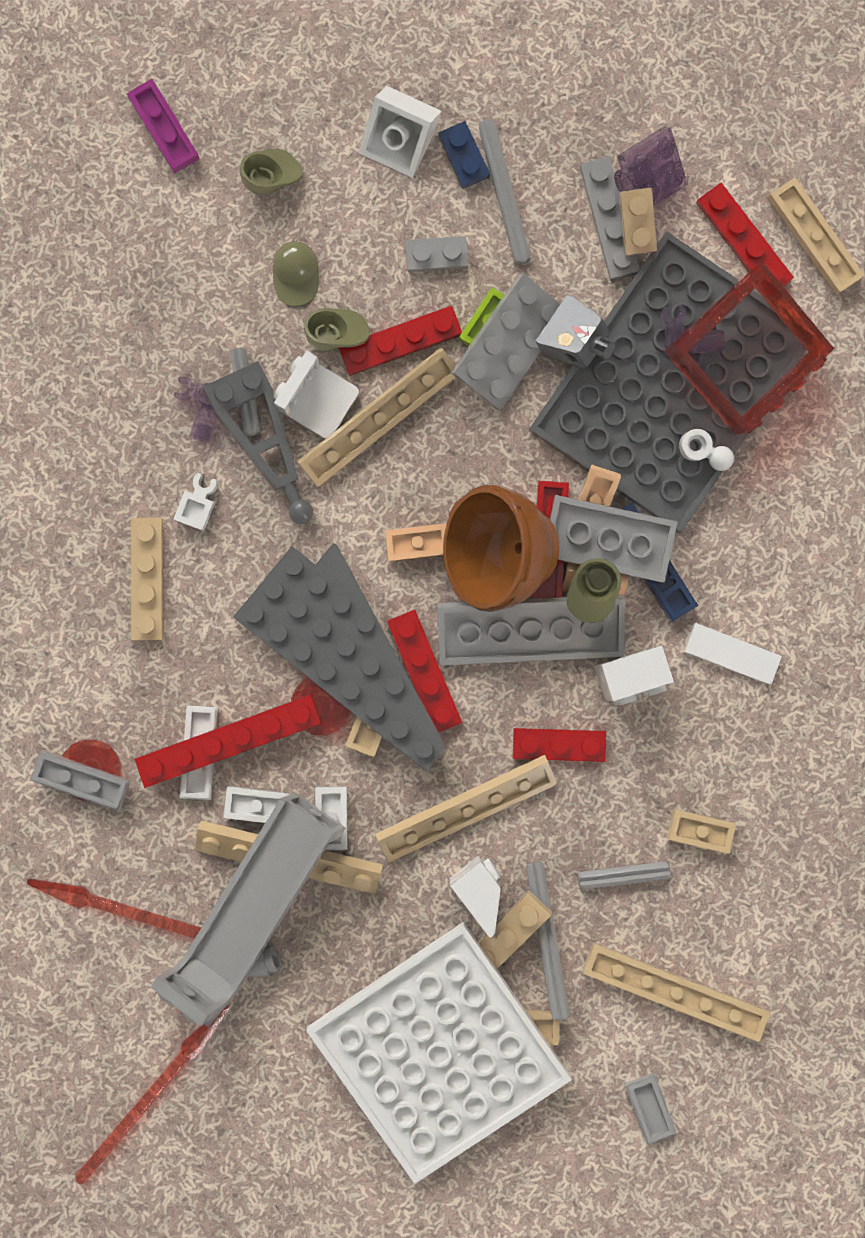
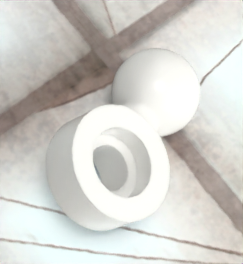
M702 429L690 430L680 439L679 449L682 456L687 460L699 461L708 458L710 465L718 471L729 469L734 462L733 452L725 446L714 448L711 436ZM692 440L698 443L697 451H693L690 448Z

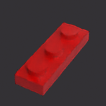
M513 728L512 759L535 760L545 755L547 760L606 762V731Z

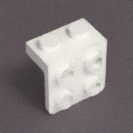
M306 351L303 357L298 356L290 368L292 375L287 383L282 382L276 389L274 404L279 412L326 439L339 428L357 399L359 390L353 384L321 366L317 356Z

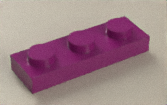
M153 79L126 93L174 174L200 159Z

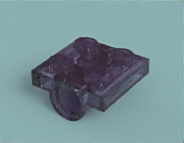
M662 127L617 155L620 169L615 172L614 180L618 190L623 192L652 188L653 207L688 185L671 127Z

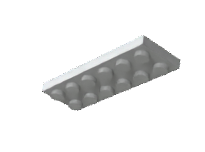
M618 595L608 617L596 623L583 622L574 617L568 609L567 597L526 599L513 607L493 612L478 610L466 602L437 603L440 665L625 657L624 595Z

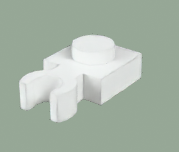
M197 473L193 479L194 493L184 491L174 520L204 531L215 505L213 501L208 500V496L217 490L218 481L212 479L209 487L202 488L201 481L203 475Z

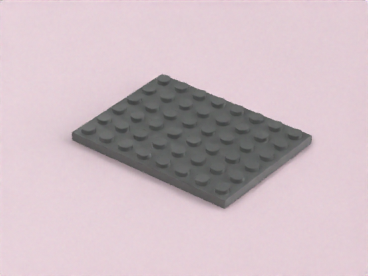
M666 231L657 244V251L650 254L604 320L610 332L607 339L615 343L612 356L609 359H604L595 355L589 366L585 368L573 365L535 419L529 431L588 472L590 466L594 465L621 474V479L616 489L617 492L654 517L677 521L676 532L681 533L723 472L715 470L710 465L708 458L699 461H690L684 458L679 449L681 437L690 430L702 429L711 436L714 448L725 446L735 455L817 333ZM692 440L690 448L693 451H697L698 443Z

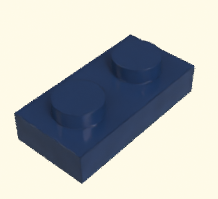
M466 121L438 132L439 140L462 189L490 178V172Z

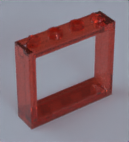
M763 263L751 269L664 352L731 431L737 435L742 433L750 434L755 428L760 427L763 424L762 418L768 412L773 413L785 403L783 398L790 391L793 393L801 388L807 381L805 377L811 371L815 372L825 365L824 362L827 360L826 356L835 348ZM756 288L806 348L808 353L741 416L687 352Z

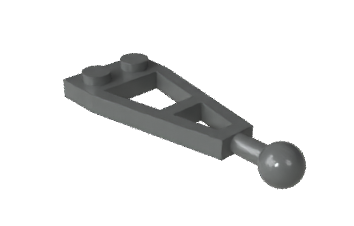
M259 362L252 363L203 386L202 390L219 421L273 489L276 491L282 488L291 505L289 508L291 520L297 524L309 522L313 516V508L309 502L301 500L293 482L298 480V475L279 410L274 404L276 399L274 398L273 389ZM263 395L275 435L252 445L227 412ZM276 446L279 447L286 474L279 478L260 455Z

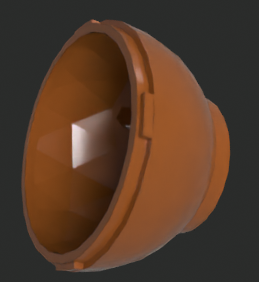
M482 485L472 489L453 505L448 515L449 518L444 533L443 556L445 569L453 587L452 590L461 601H465L468 605L481 611L493 612L503 610L529 598L551 576L559 557L558 534L551 520L542 514L540 509L525 495L503 486Z

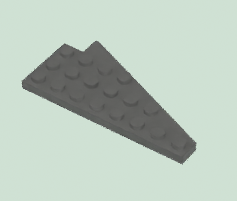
M333 543L316 565L291 546L233 618L427 772L446 746L338 546Z

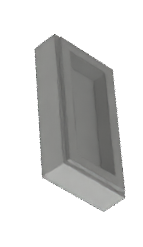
M654 1072L624 1083L647 1145L677 1134Z

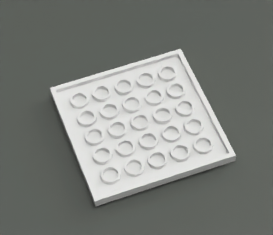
M464 922L310 1024L306 1030L414 1184L572 1080L570 1073Z

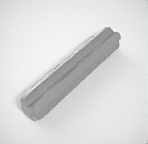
M245 348L230 350L233 372L249 365ZM253 399L239 406L246 437L261 435L256 401Z
M664 861L583 871L578 873V882L581 889H591L665 880L670 878V866Z

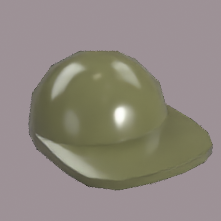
M279 148L252 152L243 158L240 165V176L244 186L254 194L261 195L271 194L280 187L298 182L303 172L300 163L293 155Z
M297 241L283 244L276 252L273 262V286L280 301L288 306L299 307L306 305L314 299L319 286L317 256L309 246Z
M318 309L309 314L304 324V333L307 341L316 349L325 352L337 350L339 347L359 346L364 344L370 335V329L364 317L351 310Z
M593 558L585 561L578 567L570 584L566 599L568 609L574 617L588 623L600 622L608 617L614 607L621 587V576L616 565L607 559Z

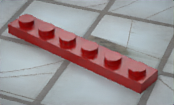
M310 694L151 752L134 760L143 786L147 788L322 724L313 697Z

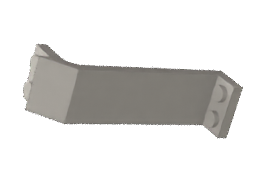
M297 793L280 798L186 954L172 969L157 976L151 988L159 993V997L164 1002L173 1004L181 1010L187 1020L200 1026L205 1024L209 1027L240 989L328 844L339 839L346 828Z

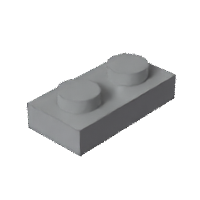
M466 236L406 240L408 272L468 268Z

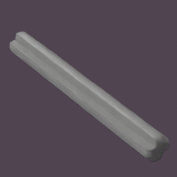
M493 119L483 120L479 123V131L514 262L516 265L526 264L530 262L531 255L496 124Z
M542 862L527 864L526 870L530 891L552 911L544 864ZM551 914L537 929L551 1015L555 1020H563L569 1018L570 1012L554 920Z

